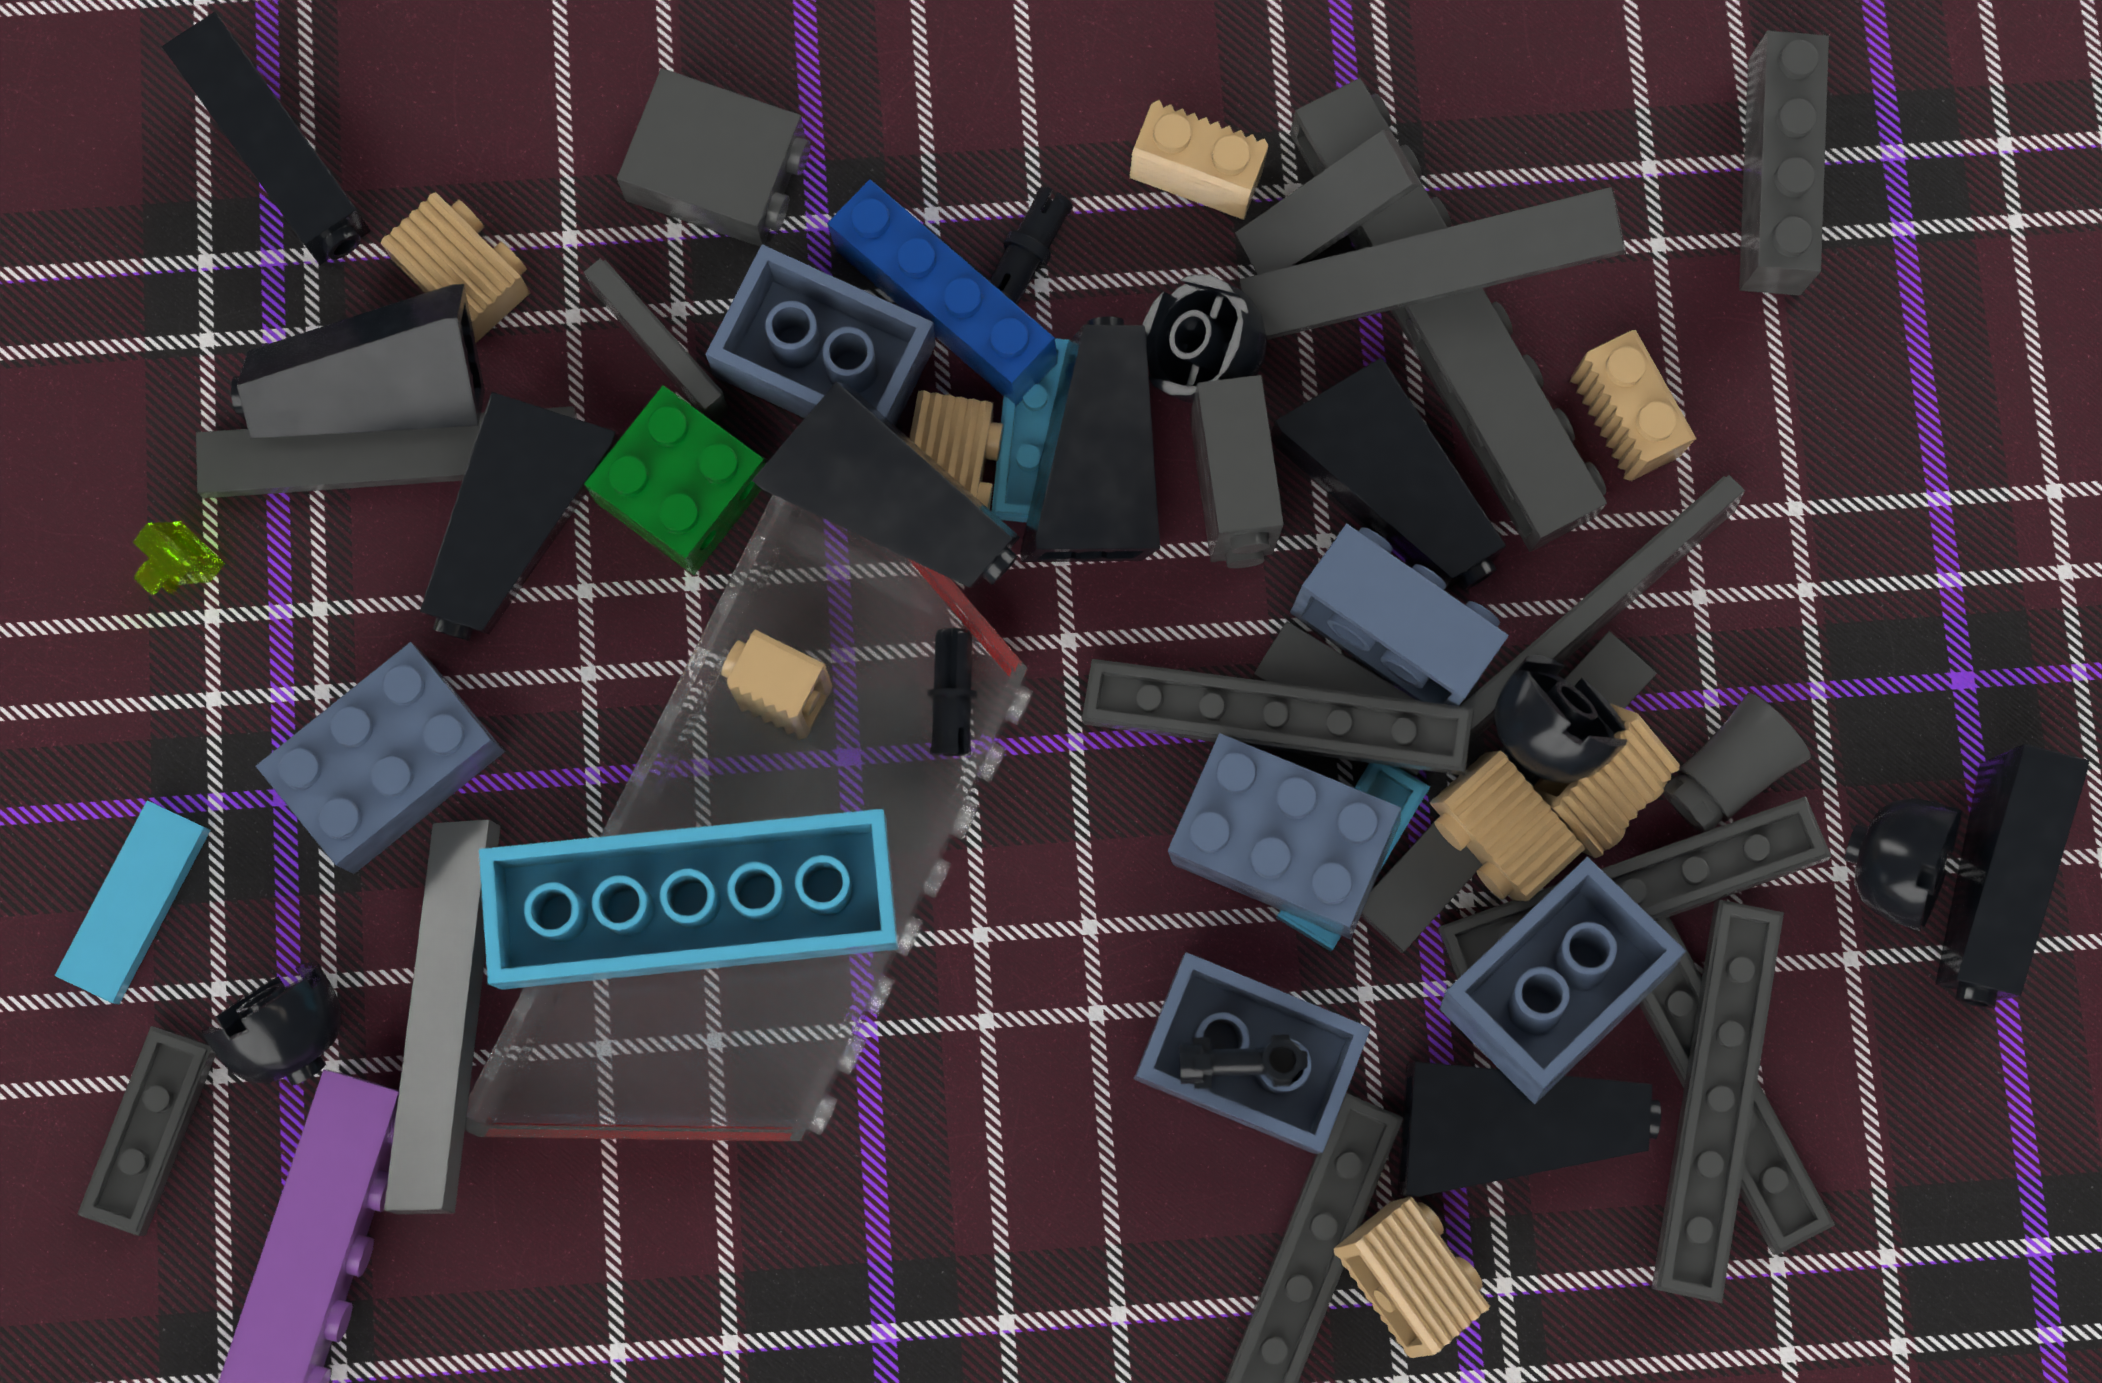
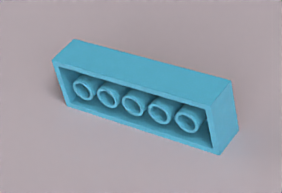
M884 809L479 849L488 984L502 990L899 949L887 820Z

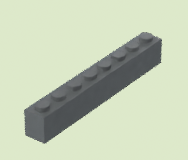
M1358 78L1295 110L1289 134L1315 177L1381 130L1391 131L1389 128L1391 126V117L1382 98L1377 93L1370 95L1361 78ZM1403 145L1400 148L1421 185L1349 233L1348 237L1356 250L1452 227L1449 214L1441 200L1437 197L1430 199L1419 180L1421 178L1420 165L1415 154L1407 145ZM1483 288L1391 310L1528 551L1532 552L1593 520L1607 504L1603 497L1606 494L1603 478L1591 462L1584 463L1572 443L1575 440V434L1569 419L1561 409H1552L1541 390L1544 386L1541 372L1529 355L1522 356L1510 336L1513 334L1511 321L1501 304L1496 301L1491 303Z

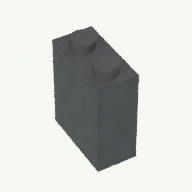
M661 68L618 174L617 181L627 202L761 247L762 244H765L770 229L779 231L784 222L789 206V196L784 193L791 175L800 176L808 160L811 141L805 138L802 118L799 114Z
M1257 375L1197 383L1190 414V425L1210 562L1226 561L1228 568L1256 566L1264 562L1265 555L1273 554L1284 526L1262 376Z

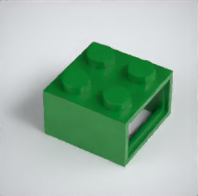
M663 385L584 485L596 504L692 575H695L762 490L752 480L766 463L764 458Z

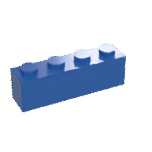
M871 179L827 223L835 250L901 308L932 321L935 337L1001 395L1010 399L1015 404V407L1023 400V396L1035 384H1038L1057 364L1054 336Z

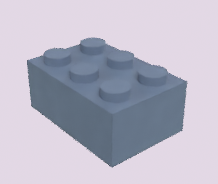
M762 244L705 355L714 377L803 418L807 417L836 382L849 384L896 426L936 343L932 321Z
M1346 523L1303 583L1290 613L1414 699L1423 702L1459 706L1509 635L1498 628L1500 621L1491 611L1472 601H1468L1464 605L1445 592L1446 583L1433 571L1419 564H1415L1412 568L1390 554L1393 548L1382 536L1365 527L1357 531Z
M409 642L258 763L256 768L336 866L355 874L505 751L428 657Z
M1219 733L1168 848V854L1174 866L1274 908L1286 911L1351 940L1400 825L1401 807Z
M1586 857L1445 991L1440 1010L1536 1104L1675 969L1686 950L1590 858Z
M1185 952L1180 960L1133 1079L1313 1154L1323 1153L1371 1028ZM1289 1034L1290 1040L1297 1044L1302 1051L1307 1052L1308 1067L1300 1070L1292 1078V1083L1289 1087H1273L1272 1081L1264 1075L1212 1076L1211 1089H1194V1084H1180L1179 1043H1192L1193 1037H1210L1211 1049L1265 1048L1270 1044L1272 1035Z

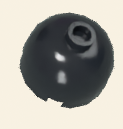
M1211 274L1189 275L1180 279V281L1186 284L1178 287L1171 295L1163 291L1154 300L1142 324L1145 325L1147 362L1149 372L1152 377L1148 376L1150 382L1165 393L1189 403H1193L1197 383L1257 376L1264 363L1267 336L1262 314L1256 305L1242 290Z
M1538 654L1527 656L1510 675L1497 699L1494 719L1499 739L1506 748L1503 753L1507 755L1508 760L1516 766L1517 770L1527 778H1533L1537 775L1542 779L1552 782L1571 783L1592 776L1610 763L1626 745L1627 739H1617L1614 737L1615 733L1626 730L1624 723L1611 704L1591 684L1581 678L1572 686L1557 675L1564 668L1563 664Z
M1910 798L1893 801L1879 809L1868 827L1856 824L1846 849L1845 861L1856 864L1854 886L1860 899L1875 914L1896 924L1921 931V928L1926 926L1946 876V872L1943 871L1948 853H1953L1962 811L1938 802Z
M316 961L305 963L295 968L302 979L285 986L278 976L230 1005L215 1017L221 1028L204 1027L201 1031L217 1058L231 1073L247 1082L262 1084L272 1083L287 1077L293 1086L309 1079L325 1067L326 1062L321 1054L337 1038L342 1023L341 1007L333 986Z

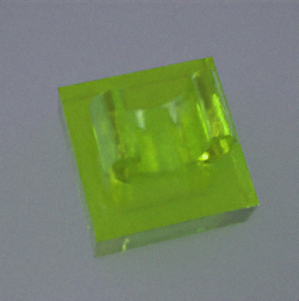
M182 522L147 523L133 541L149 557L138 569L134 579L151 595H156L161 587L169 594H173L183 584L209 583L225 564Z

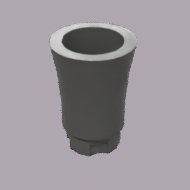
M1747 693L1726 722L1699 751L1679 768V775L1665 785L1663 794L1676 812L1692 828L1704 833L1714 829L1721 820L1728 821L1750 800L1779 778L1809 761L1811 754L1802 738L1785 718L1760 697Z

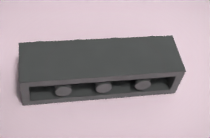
M1767 30L1748 60L1739 291L1800 296L1821 272L1829 35Z

